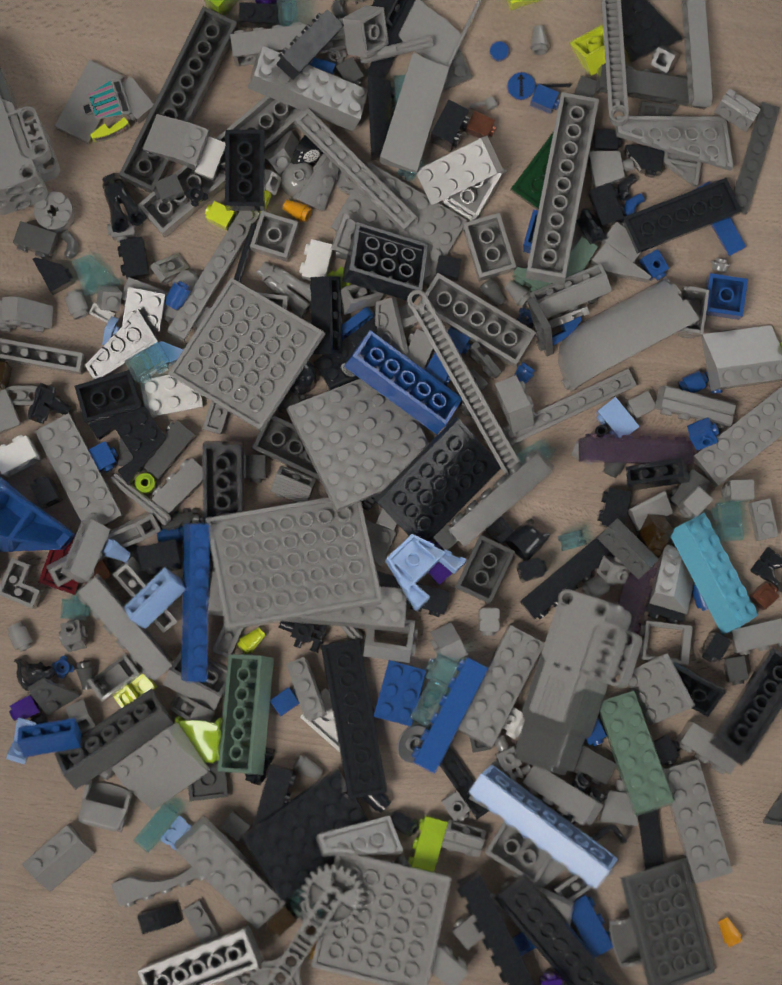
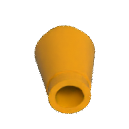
M288 199L284 202L283 210L300 222H307L312 213V208L309 205Z
M728 917L718 922L724 943L729 948L743 941L740 937L742 936Z

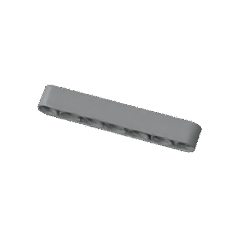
M681 0L689 105L710 107L712 103V83L705 0Z

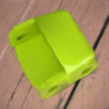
M181 716L176 717L175 723L179 724L202 760L209 763L219 761L223 718L217 719L214 724L201 720H185Z

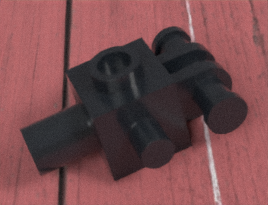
M280 621L278 628L291 633L290 637L296 639L293 646L301 648L303 642L309 643L312 640L313 644L309 650L319 653L320 644L324 643L322 638L323 636L326 637L325 631L329 625H319L318 630L314 629L316 625ZM313 632L317 633L315 638L311 637Z

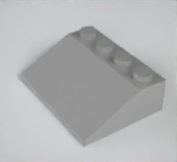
M771 325L707 333L701 336L711 391L782 381V348Z
M178 723L170 726L112 767L121 783L152 811L210 771Z

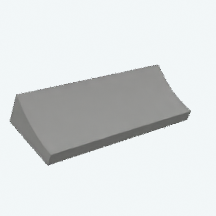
M415 53L412 54L380 155L381 164L413 173L418 172L449 67L430 61Z

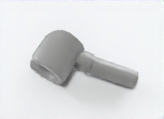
M488 97L482 102L470 104V108L486 105L488 110H492L498 105L493 97Z

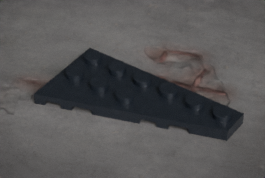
M621 0L624 49L631 63L653 54L655 49L660 46L669 47L683 41L680 34L648 0Z

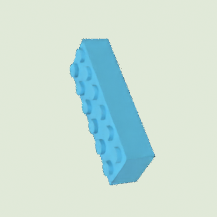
M705 513L673 528L674 531L670 537L721 634L723 635L739 628L757 617L756 607L751 602L746 588L742 585L737 571L733 568L728 554L724 551L720 539L715 534L711 522Z

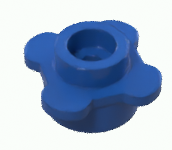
M61 656L60 660L53 662L51 665L55 668L59 679H64L66 674L74 671V666L68 662V657Z

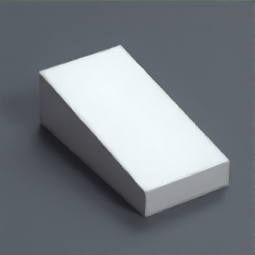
M93 303L88 313L108 323L111 316L114 317L115 315L111 311L101 310L96 303Z

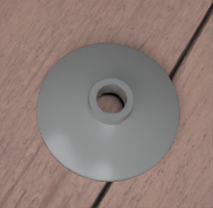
M414 725L408 727L400 735L397 751L402 760L413 763L414 758L411 755L416 745L420 747L423 741L420 739L425 729L423 726Z

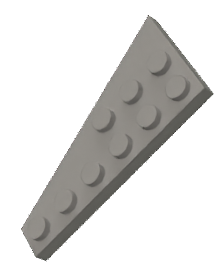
M616 116L615 119H622L624 116ZM629 116L625 125L615 126L617 137L729 171L733 169L727 121L723 117Z

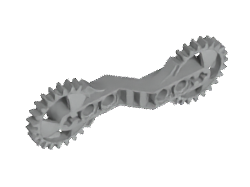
M326 864L324 871L321 867H318V874L312 871L311 876L313 879L307 877L305 880L309 885L302 886L306 890V892L301 893V896L306 897V899L300 902L303 910V923L288 949L279 958L263 961L262 968L259 966L255 968L256 971L253 969L249 970L251 976L245 974L243 978L247 982H241L240 985H288L290 981L292 985H302L300 980L301 964L319 936L330 930L341 929V922L348 926L347 919L354 922L353 914L359 915L360 912L357 908H363L364 906L359 901L365 900V897L360 895L365 889L358 887L362 881H355L357 874L351 876V869L345 872L344 865L337 869L336 864H333L332 869ZM332 872H336L335 886H331ZM314 882L315 884H317L319 887H321V888L324 889L325 891L321 890L320 888H318L317 886L313 885L312 883ZM354 884L355 888L343 894V888ZM335 892L337 899H333L330 905L326 904L330 898L328 893L332 894ZM341 901L346 905L350 906L351 908H353L354 910L352 911L351 909H349L347 906L342 904ZM319 908L325 909L327 917H319L317 910ZM334 914V921H331L330 918ZM308 925L315 926L316 934H309L306 927ZM294 956L297 963L290 965L287 962V957ZM270 969H272L273 972H272L271 975L269 976V971H270ZM278 972L284 973L286 980L283 982L279 981L276 974Z

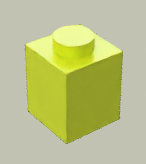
M216 201L212 205L209 204L205 211L208 222L228 231L236 215L235 211H226L225 206Z

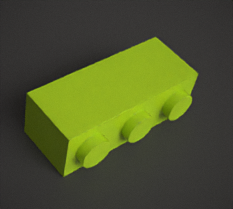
M425 815L424 819L420 818L418 829L421 830L419 838L415 837L412 846L415 849V853L408 860L412 868L434 873L448 821Z

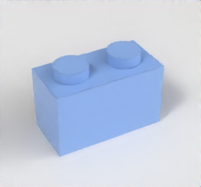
M616 397L596 412L598 422L601 425H606L610 430L608 432L610 437L614 441L618 440L619 443L640 427Z

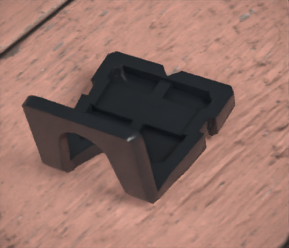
M767 547L760 556V560L758 559L750 571L756 576L759 575L762 579L771 582L782 592V582L778 581L775 576V569L782 568V557L773 549Z
M615 825L606 826L590 836L596 842L612 830L622 844L628 842Z

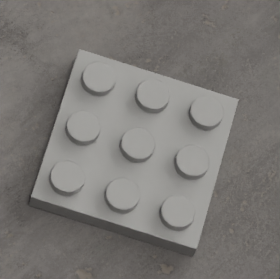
M667 653L634 668L628 685L635 692L638 703L650 725L695 706Z

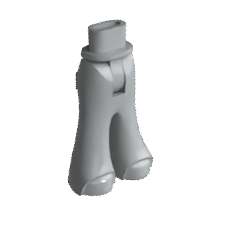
M265 261L258 269L257 274L262 277V281L276 294L288 296V305L299 318H304L309 312L311 304L288 288L294 289L311 302L310 284L297 279L274 264L271 266Z

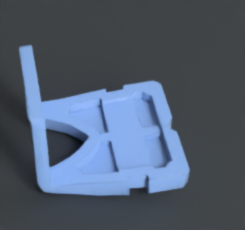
M178 816L171 824V828L167 829L160 839L163 843L170 845L172 849L176 850L175 842L192 826L182 816Z

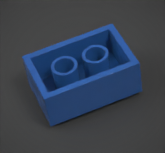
M389 660L374 717L411 727L426 670Z

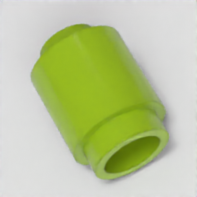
M148 473L140 474L135 481L137 489L145 494L152 493L157 485L155 478ZM147 479L148 485L142 486V482Z

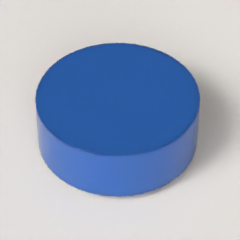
M497 41L491 45L490 56L493 60L500 62L507 58L509 48L504 42Z

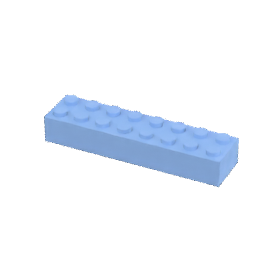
M493 764L479 776L469 791L476 801L484 803L492 813L501 816L505 823L517 828L522 836L533 840L538 848L546 850L555 861L562 862L571 873L578 874L591 887L597 889L618 860L617 857Z

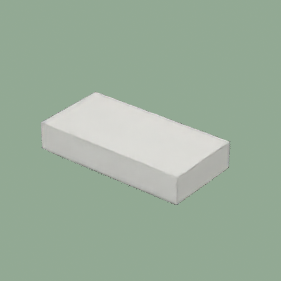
M208 137L195 170L196 174L214 179L225 151V142Z

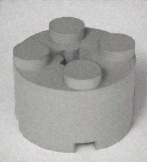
M48 192L47 198L35 203L34 206L35 218L43 229L62 233L68 230L74 221V208L69 199L60 192ZM56 209V210H57L56 215L53 216V215H52L53 210Z

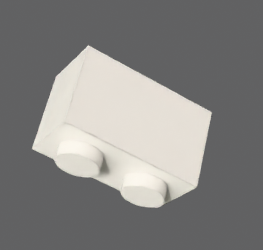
M311 239L310 244H306L304 255H307L306 261L301 263L299 273H302V279L311 281V277L327 276L333 250H331L332 244Z

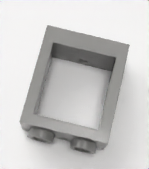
M405 619L403 632H398L408 634L407 647L373 642L375 629H367L363 656L409 663L410 655L414 656L416 644H412V641L417 639L418 629H414L415 621Z
M647 620L644 621V624L640 625L639 635L642 636V646L639 652L640 659L653 660L659 657L647 655L649 629L651 626L682 630L679 659L670 658V660L678 664L688 665L693 626Z

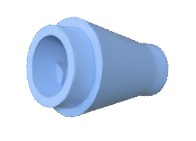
M108 539L101 551L104 556L126 562L130 557V552L114 539Z

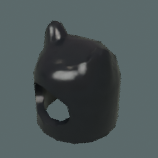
M307 361L290 387L291 392L305 394L314 388L316 384L315 368L309 361Z
M529 519L524 524L518 526L506 538V543L511 550L515 551V554L520 559L527 561L542 548L549 539L550 533H542L534 525V520Z

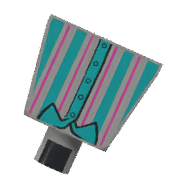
M120 78L108 80L89 92L88 98L90 102L83 106L87 115L94 113L96 119L131 114Z

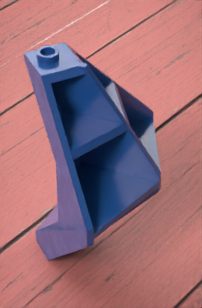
M0 477V552L65 550L76 534L30 502Z

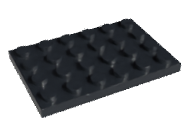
M455 417L374 500L408 536L413 534L429 542L501 467L462 421Z
M335 768L245 832L241 837L277 896L283 901L307 884L305 880L307 877L313 879L311 876L312 871L318 874V867H321L324 871L326 864L329 867L334 864L336 855H322L316 838L318 834L369 821L356 798L348 799L345 779L339 769Z

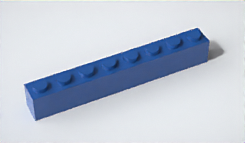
M184 524L183 584L186 590L183 592L181 680L186 682H207L209 524Z

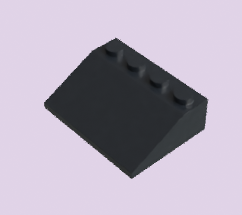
M356 222L344 265L342 281L408 301V296L412 291H422L428 244ZM415 294L412 297L413 303L416 301L419 294Z

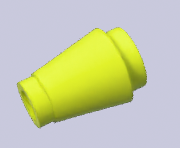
M258 627L241 637L237 645L247 655L255 650L266 635Z

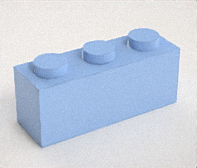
M164 568L124 609L131 621L146 629L186 588L179 576Z

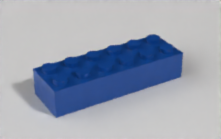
M371 330L360 341L344 365L346 369L435 434H438L447 425L462 401L458 394Z
M465 657L464 660L460 659L456 666L458 672L455 677L452 676L447 684L449 690L446 695L442 694L438 702L441 705L438 712L434 711L429 719L431 725L429 729H424L420 737L423 741L420 747L416 745L411 755L414 758L413 763L434 774L488 670L487 667L468 657Z

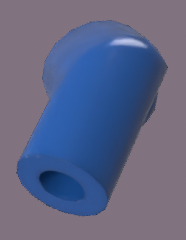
M642 193L625 202L624 211L626 216L635 213L636 206L645 202Z

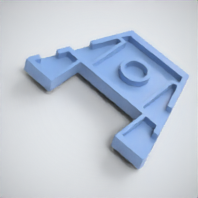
M411 534L386 558L385 562L414 609L418 611L428 601L429 596L416 583L438 562H441L455 574L467 560L461 556L458 558L452 555V552L446 549L443 551L435 547L433 543Z

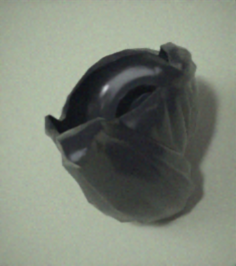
M23 658L14 659V662L17 663L16 676L18 683L25 691H28L29 686L42 678L50 680L55 675V668L53 666H44L42 662L29 664Z

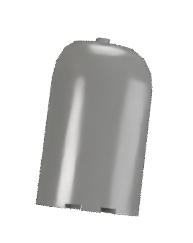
M665 278L580 323L569 336L563 339L559 346L558 365L563 377L561 381L564 388L573 392L580 385L603 371L674 333L697 323L699 318L688 300L683 301L679 296L681 294L679 288L675 284L671 285L670 280Z

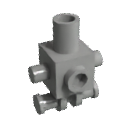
M504 735L497 737L495 745L499 752L495 755L498 760L491 764L497 768L502 767L504 772L508 771L509 774L507 776L517 782L516 779L519 777L523 779L524 775L528 774L531 770L529 764L519 768V765L522 763L520 760L515 759L514 746L509 747Z

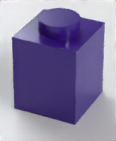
M32 695L10 705L11 710L9 711L14 721L18 718L27 720L42 712Z

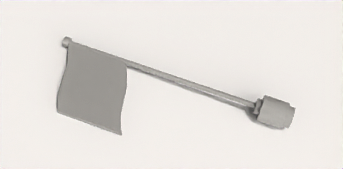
M415 0L399 33V37L403 42L431 36L434 43L432 47L414 52L430 61L450 67L482 0H477L461 34L446 19L427 7L422 0Z

